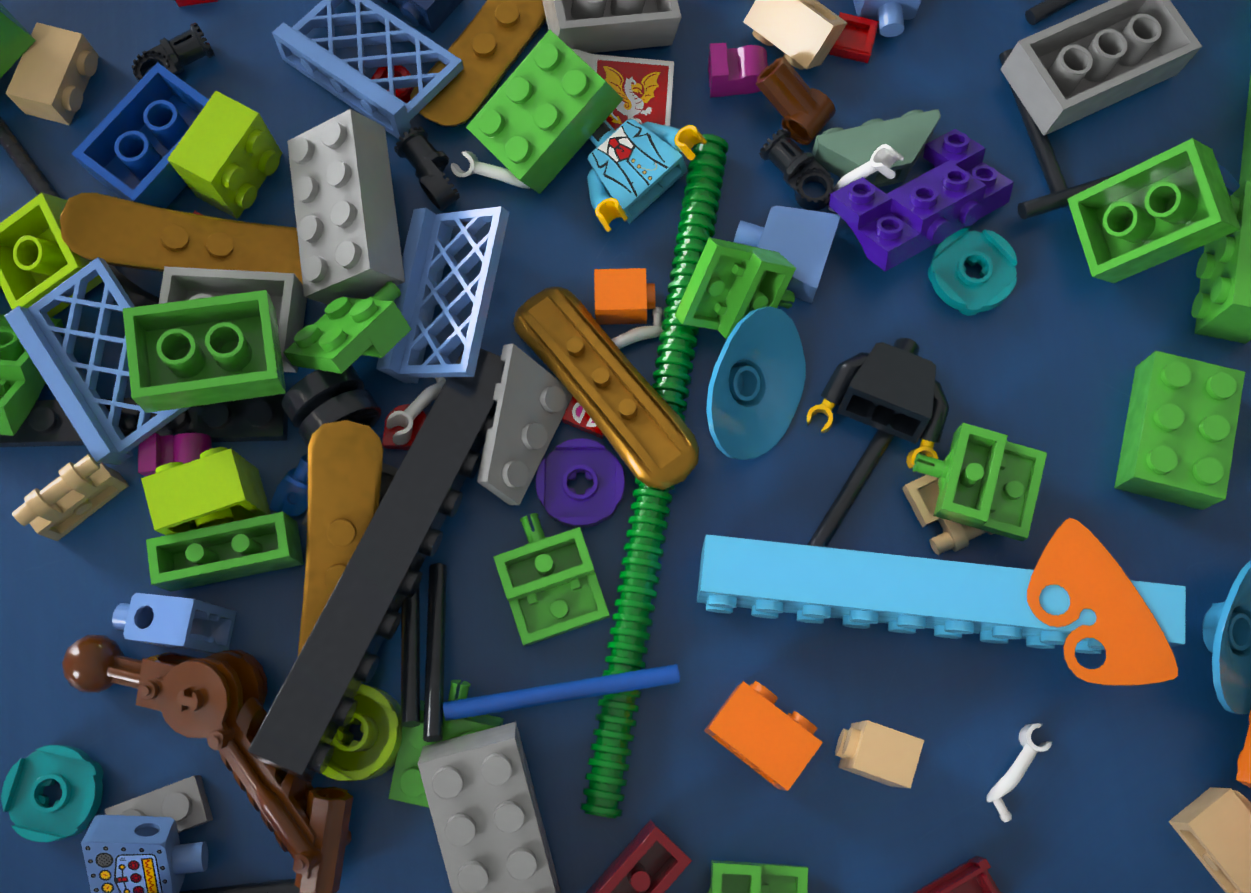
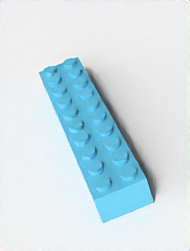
M707 534L701 551L696 603L706 604V611L731 614L733 613V608L751 609V616L770 619L778 618L779 613L783 612L797 614V621L822 624L824 619L840 618L842 619V626L860 629L870 628V624L885 623L888 624V631L914 634L916 629L931 628L934 629V636L950 639H960L962 634L976 633L980 634L981 642L1007 644L1008 639H1026L1027 647L1054 649L1055 644L1064 645L1067 636L1081 625L1091 626L1096 622L1097 618L1093 610L1083 609L1080 612L1079 618L1066 626L1054 627L1041 622L1032 613L1027 602V589L1034 571L1031 569ZM1130 580L1156 619L1170 647L1184 645L1186 586ZM1049 585L1041 591L1039 602L1045 612L1051 615H1061L1068 610L1070 597L1063 587ZM1094 638L1082 639L1075 648V652L1085 654H1101V650H1105L1104 646Z

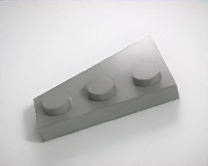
M513 343L503 345L501 361L505 362L501 383H497L495 386L493 400L497 401L493 427L487 429L477 482L508 505H520L573 395L559 380Z

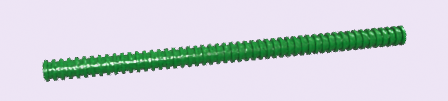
M703 134L702 136L707 140V143L705 145L698 143L692 147L696 157L688 164L687 185L684 187L685 197L682 199L683 209L680 211L681 221L678 223L679 233L676 235V243L678 245L674 247V255L676 257L672 259L671 263L674 269L669 275L672 282L667 287L670 294L665 299L668 306L663 311L666 319L661 323V328L664 332L659 335V341L662 344L657 347V354L660 357L655 360V367L658 370L653 372V380L656 383L651 385L680 416L684 423L685 416L682 412L687 410V402L684 399L689 397V389L686 386H689L692 380L688 374L693 371L694 367L690 361L694 360L696 355L692 348L697 346L698 341L695 336L699 334L700 328L681 324L675 317V313L708 238L715 235L714 225L717 223L716 213L719 211L718 201L721 198L720 189L723 186L722 177L725 174L724 165L727 161L726 153L728 152L729 145L726 140L713 134ZM635 478V483L639 487L633 490V497L636 498V502L631 504L630 509L634 512V516H630L628 523L632 525V529L626 532V537L630 541L624 544V551L627 552V557L622 558L621 564L625 566V571L619 573V578L623 580V583L617 586V592L621 595L620 599H616L614 603L618 607V613H613L612 620L616 621V625L610 628V634L614 637L613 641L608 642L607 648L611 649V655L605 657V662L609 666L608 670L603 671L602 676L637 671L646 667L642 657L648 654V648L644 647L645 641H649L651 636L647 633V627H651L653 624L649 614L655 611V606L651 604V601L657 598V592L653 589L654 585H658L660 580L656 576V571H661L662 567L661 563L658 562V558L664 555L660 545L666 542V536L662 535V533L668 529V522L664 520L665 517L670 516V509L667 508V504L672 502L673 497L669 494V490H673L675 485L662 490L648 487ZM639 690L604 695L603 699L598 700L597 705L602 708L601 714H596L595 720L599 721L598 729H593V735L597 736L596 743H591L590 749L594 750L593 758H588V765H592L591 773H586L585 779L589 780L588 788H583V795H586L587 798L586 803H581L580 809L586 814L615 819L617 816H622L623 810L619 809L618 806L619 801H624L625 795L621 794L622 786H627V780L623 779L624 771H629L630 767L629 764L625 763L626 757L632 755V750L628 749V744L634 741V735L630 734L631 727H636L637 721L633 720V713L639 711V706L635 705L636 698H641V691Z

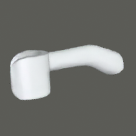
M883 144L874 151L870 161L845 174L838 181L834 190L837 191L877 171L886 178L893 179L896 173L890 168L896 161H903L904 157L891 146Z
M470 151L462 152L463 156L470 162V168L467 172L461 170L457 164L451 163V170L458 177L479 174L520 188L530 189L508 169L479 162L476 155Z
M655 307L652 310L653 326L636 327L611 340L621 349L638 341L659 337L660 333L664 332L661 328L662 308Z
M444 377L435 378L437 383L423 390L405 411H394L389 415L387 428L391 429L395 426L405 428L393 435V442L395 444L404 445L409 442L412 436L413 420L431 402L437 399L446 382Z
M1041 723L1028 724L1021 728L1019 741L1023 747L1022 751L1006 774L987 794V802L994 803L1000 814L999 817L1004 823L1012 820V814L1008 811L1001 797L1011 792L1018 785L1037 752L1047 751L1052 745V741L1043 742L1038 746L1032 742L1031 734L1033 730L1042 726Z

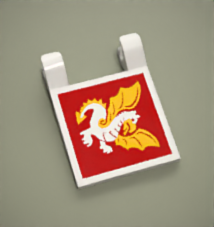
M572 49L623 98L622 102L606 119L615 130L628 119H634L639 124L652 122L670 126L674 61L597 55Z

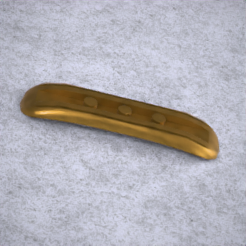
M487 0L473 20L447 50L463 61L464 69L419 113L426 119L441 126L451 127L464 124L481 109L504 75L547 21L542 0ZM437 61L427 74L439 73L446 65ZM414 87L410 94L411 99L419 93L418 87Z
M80 193L69 198L60 215L62 240L72 252L85 259L93 261L99 257L104 259L108 265L164 272V266L294 273L303 285L297 228L250 223L198 215L99 193Z
M557 286L545 288L521 305L515 314L513 322L516 333L578 401L635 477L648 487L662 490L684 481L698 464L699 446L694 434L680 416L625 357L581 301L568 289Z
M348 420L322 424L312 434L308 445L307 543L298 656L379 507L383 448L380 437L370 426Z

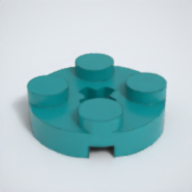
M964 228L948 236L939 244L928 269V278L937 295L946 304L954 309H958L963 315L972 316L979 312L996 308L1009 296L1016 285L1017 272L1015 266L1018 262L1012 246L999 234L986 229L978 232L968 231L970 228ZM967 262L971 266L977 263L983 268L979 273L981 278L969 277L965 273L966 268L963 264Z
M47 745L35 749L37 751L32 752L27 758H21L15 763L4 781L1 802L4 812H9L10 819L15 824L11 825V827L17 834L35 842H52L78 835L87 828L99 809L103 795V769L98 762L93 761L87 753L78 748L66 745ZM58 781L60 789H62V797L60 800H56L53 807L48 805L49 797L43 795V790L45 786H53Z

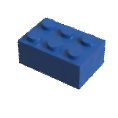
M157 62L71 154L92 177L121 199L167 208L187 186L167 159L209 99Z

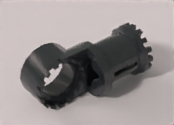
M196 22L191 24L190 30L170 40L166 38L159 40L160 45L148 51H143L142 56L138 54L136 56L138 59H134V65H132L133 74L138 82L144 77L147 69L154 66L157 62L174 75H178L184 72L186 65L204 56L209 58L215 56L210 44L205 42L207 41L206 37L201 38L204 34Z
M421 126L419 128L414 127V129L410 128L409 134L406 131L403 133L406 137H399L400 141H397V146L394 147L395 152L400 158H406L416 169V177L419 179L421 188L436 208L443 211L460 198L457 189H451L454 187V184L448 185L447 182L450 179L448 177L446 179L443 178L446 175L443 171L449 163V158L443 151H437L427 140L428 133Z
M787 128L784 130L779 129L776 134H772L773 140L768 138V143H765L763 148L760 149L759 154L763 160H770L784 174L783 180L795 191V199L802 208L812 211L825 208L829 204L830 194L833 193L834 180L831 178L830 172L828 173L815 160V156L811 152L805 153L791 139V132ZM816 181L825 187L826 192L821 197L812 198L804 193L802 187L808 182Z

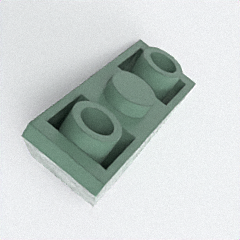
M939 109L926 112L923 110H913L899 118L886 121L877 118L869 120L861 126L845 130L840 127L831 128L816 136L812 154L824 169L842 178L845 174L870 161L874 151L881 145L887 144L904 157L903 161H896L890 168L896 173L895 177L888 179L877 171L865 179L877 188L904 182L924 150L925 144L932 137L941 115Z

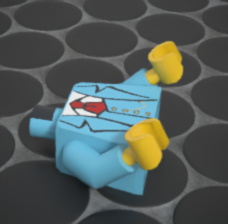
M628 119L615 130L605 120L589 139L597 148L587 158L592 167L587 176L591 205L607 232L611 231L612 229L609 224L618 217L623 218L624 222L627 221L630 224L688 171L684 158L679 152H682L687 159L693 160L696 155L691 150L692 147L698 143H703L704 145L707 143V140L695 126L688 125L678 129L652 122L639 124L634 119Z

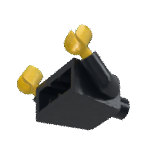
M900 338L895 341L893 346L884 342L876 343L870 354L861 352L840 363L821 394L824 398L822 403L811 407L808 411L807 425L810 424L815 414L823 413L828 417V422L824 425L821 433L828 432L833 424L832 410L835 405H838L837 413L916 444L919 438H922L920 447L911 450L907 455L906 463L908 468L911 469L919 452L928 457L938 459V455L933 447L935 442H940L949 412V404L941 384L935 380V364L918 356L920 348L915 341L909 338Z

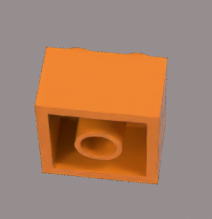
M743 681L734 689L704 732L774 787L788 791L823 743L814 736L818 728L798 712L793 711L792 714H786L774 704L778 697L759 682L755 681L749 686Z

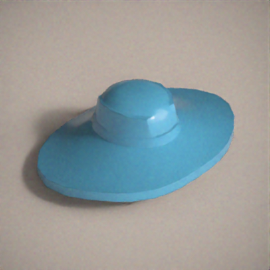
M767 306L750 311L736 324L728 336L714 366L708 386L706 412L709 431L713 441L726 457L747 460L767 453L780 441L787 431L801 400L806 379L804 350L793 320L782 309Z
M1251 560L1239 572L1226 601L1213 603L1205 614L1202 623L1203 641L1208 651L1212 653L1213 684L1217 699L1226 711L1234 714H1248L1251 710Z

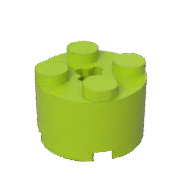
M364 684L360 685L354 697V700H357L355 713L347 727L338 728L331 742V745L335 747L334 753L327 768L322 773L323 775L339 781H362L375 779L395 765L402 739L401 706L385 691ZM352 724L361 725L360 730L364 733L361 741L353 740L354 735L349 731Z

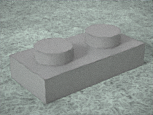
M201 775L191 776L105 809L106 815L171 817L177 823L178 833L213 820Z

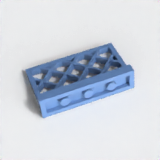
M322 0L292 28L283 22L272 32L283 61L365 117L384 126L385 130L397 139L400 136L406 137L403 134L405 131L409 134V129L411 128L410 120L464 69L463 61L371 0H347L356 6V12L334 14V9L344 0ZM381 22L385 25L386 32L363 34V23ZM356 24L357 35L335 37L334 26ZM328 27V38L310 39L305 36L313 28ZM410 41L416 47V52L393 54L392 43ZM386 44L387 55L364 57V46ZM358 47V58L340 59L336 56L335 49ZM440 61L446 65L439 73L423 74L422 63ZM417 63V75L394 77V66ZM388 66V78L369 79L365 76L366 68ZM418 87L419 93L407 104L395 95V89Z
M502 206L435 214L428 208L413 210L402 256L405 282L397 285L401 291V296L394 300L412 330L383 358H378L377 370L405 384L418 383L419 378L474 377L509 211ZM487 222H491L489 233L478 242L474 235ZM453 226H459L461 231L450 241ZM469 241L473 249L458 264L454 256ZM481 260V272L470 283L466 274ZM448 263L452 271L441 281L444 266ZM460 282L464 290L449 304L445 296ZM472 301V314L461 324L457 315ZM439 303L443 311L432 322L435 306ZM451 323L455 331L440 345L436 336ZM462 342L464 350L461 364H452L448 356ZM429 344L434 352L423 363L426 346Z
M99 257L29 308L17 306L6 314L5 318L95 462L120 465L133 456L131 450L190 407L151 412L157 415L150 419L151 413H146L140 406L123 403L129 377L126 338L107 336L112 311L123 312V308L135 306L107 262ZM99 275L105 283L102 302L84 300L88 282ZM114 299L118 305H113ZM61 302L71 304L66 328L55 327L47 314L48 311ZM83 306L100 308L95 333L78 331ZM77 336L94 339L89 364L78 363L73 355ZM105 341L123 344L118 370L100 367ZM83 369H87V375L84 373ZM99 372L117 375L112 401L101 399L96 392ZM105 405H110V411H108ZM122 408L140 411L137 429L127 437L124 436L118 426Z

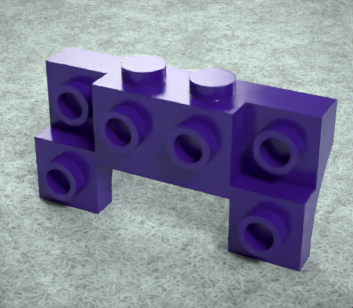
M953 129L925 144L923 158L932 163L936 168L887 194L862 177L831 193L829 207L852 229L866 257L886 272L930 246L941 243L948 236L966 226L973 225L980 218L1009 203L1014 182L983 162L985 147L959 130Z

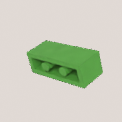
M283 511L146 539L151 585L170 592L304 565L298 522Z

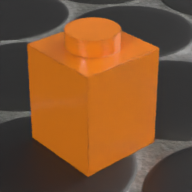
M646 268L594 269L596 322L599 325L647 324V309H655V283H647Z

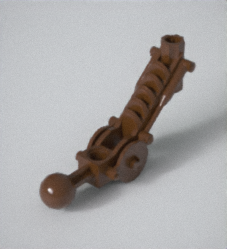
M87 635L67 648L62 666L64 676L72 687L87 693H100L110 688L114 683L138 689L137 706L161 711L165 721L175 732L187 738H207L209 747L213 750H219L223 763L229 771H233L236 782L243 791L247 792L248 799L255 810L260 811L262 820L267 828L274 832L275 838L284 852L289 851L293 857V870L296 873L294 886L300 889L299 893H336L339 890L345 848L352 840L351 832L348 829L353 796L348 793V790L334 786L313 788L311 783L256 759L248 752L267 715L263 708L267 696V677L262 665L253 655L242 650H224L205 658H196L175 652H167L143 658L141 661L124 657L117 642L104 635Z

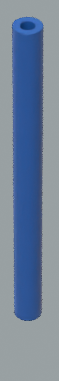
M673 664L443 702V713L445 721L675 684L680 683L678 665Z

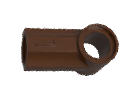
M785 57L776 59L757 77L756 86L783 116L781 121L783 129L787 128L791 132V139L797 143L809 145L835 115L836 109L831 99L820 90L810 88Z

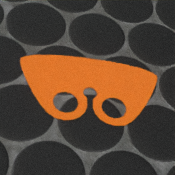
M1073 518L1066 519L1054 533L1037 562L1027 589V602L1032 613L1041 622L1054 627H1062L1073 623L1079 618L1080 612L1083 609H1091L1095 612L1097 618L1093 625L1079 626L1065 640L1063 647L1064 658L1069 669L1076 677L1089 683L1101 685H1144L1175 679L1178 676V667L1172 649L1156 619L1130 579L1088 528ZM1059 585L1068 592L1070 606L1064 614L1051 615L1041 607L1039 596L1046 586ZM1094 638L1104 646L1106 659L1099 668L1087 669L1077 662L1075 648L1082 639Z

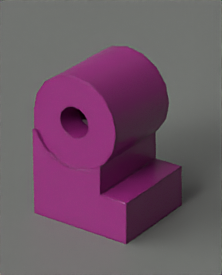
M710 43L708 57L710 98L751 94L761 91L756 86L759 74L768 67L766 49L758 45L727 49L726 43Z
M182 433L174 436L152 434L138 445V473L146 477L155 474L156 468L171 462H182L185 464L200 459L202 452L212 449L211 436L202 433Z

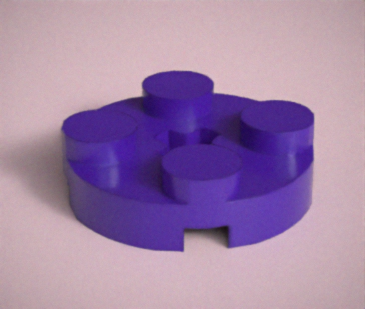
M583 438L564 441L556 446V449L546 459L544 458L538 467L536 474L538 498L549 517L564 526L571 528L580 527V529L597 526L603 521L612 518L622 502L625 491L622 465L605 446L597 441ZM577 473H585L586 480L593 481L592 488H587L585 494H576L574 488H568V482L576 480Z

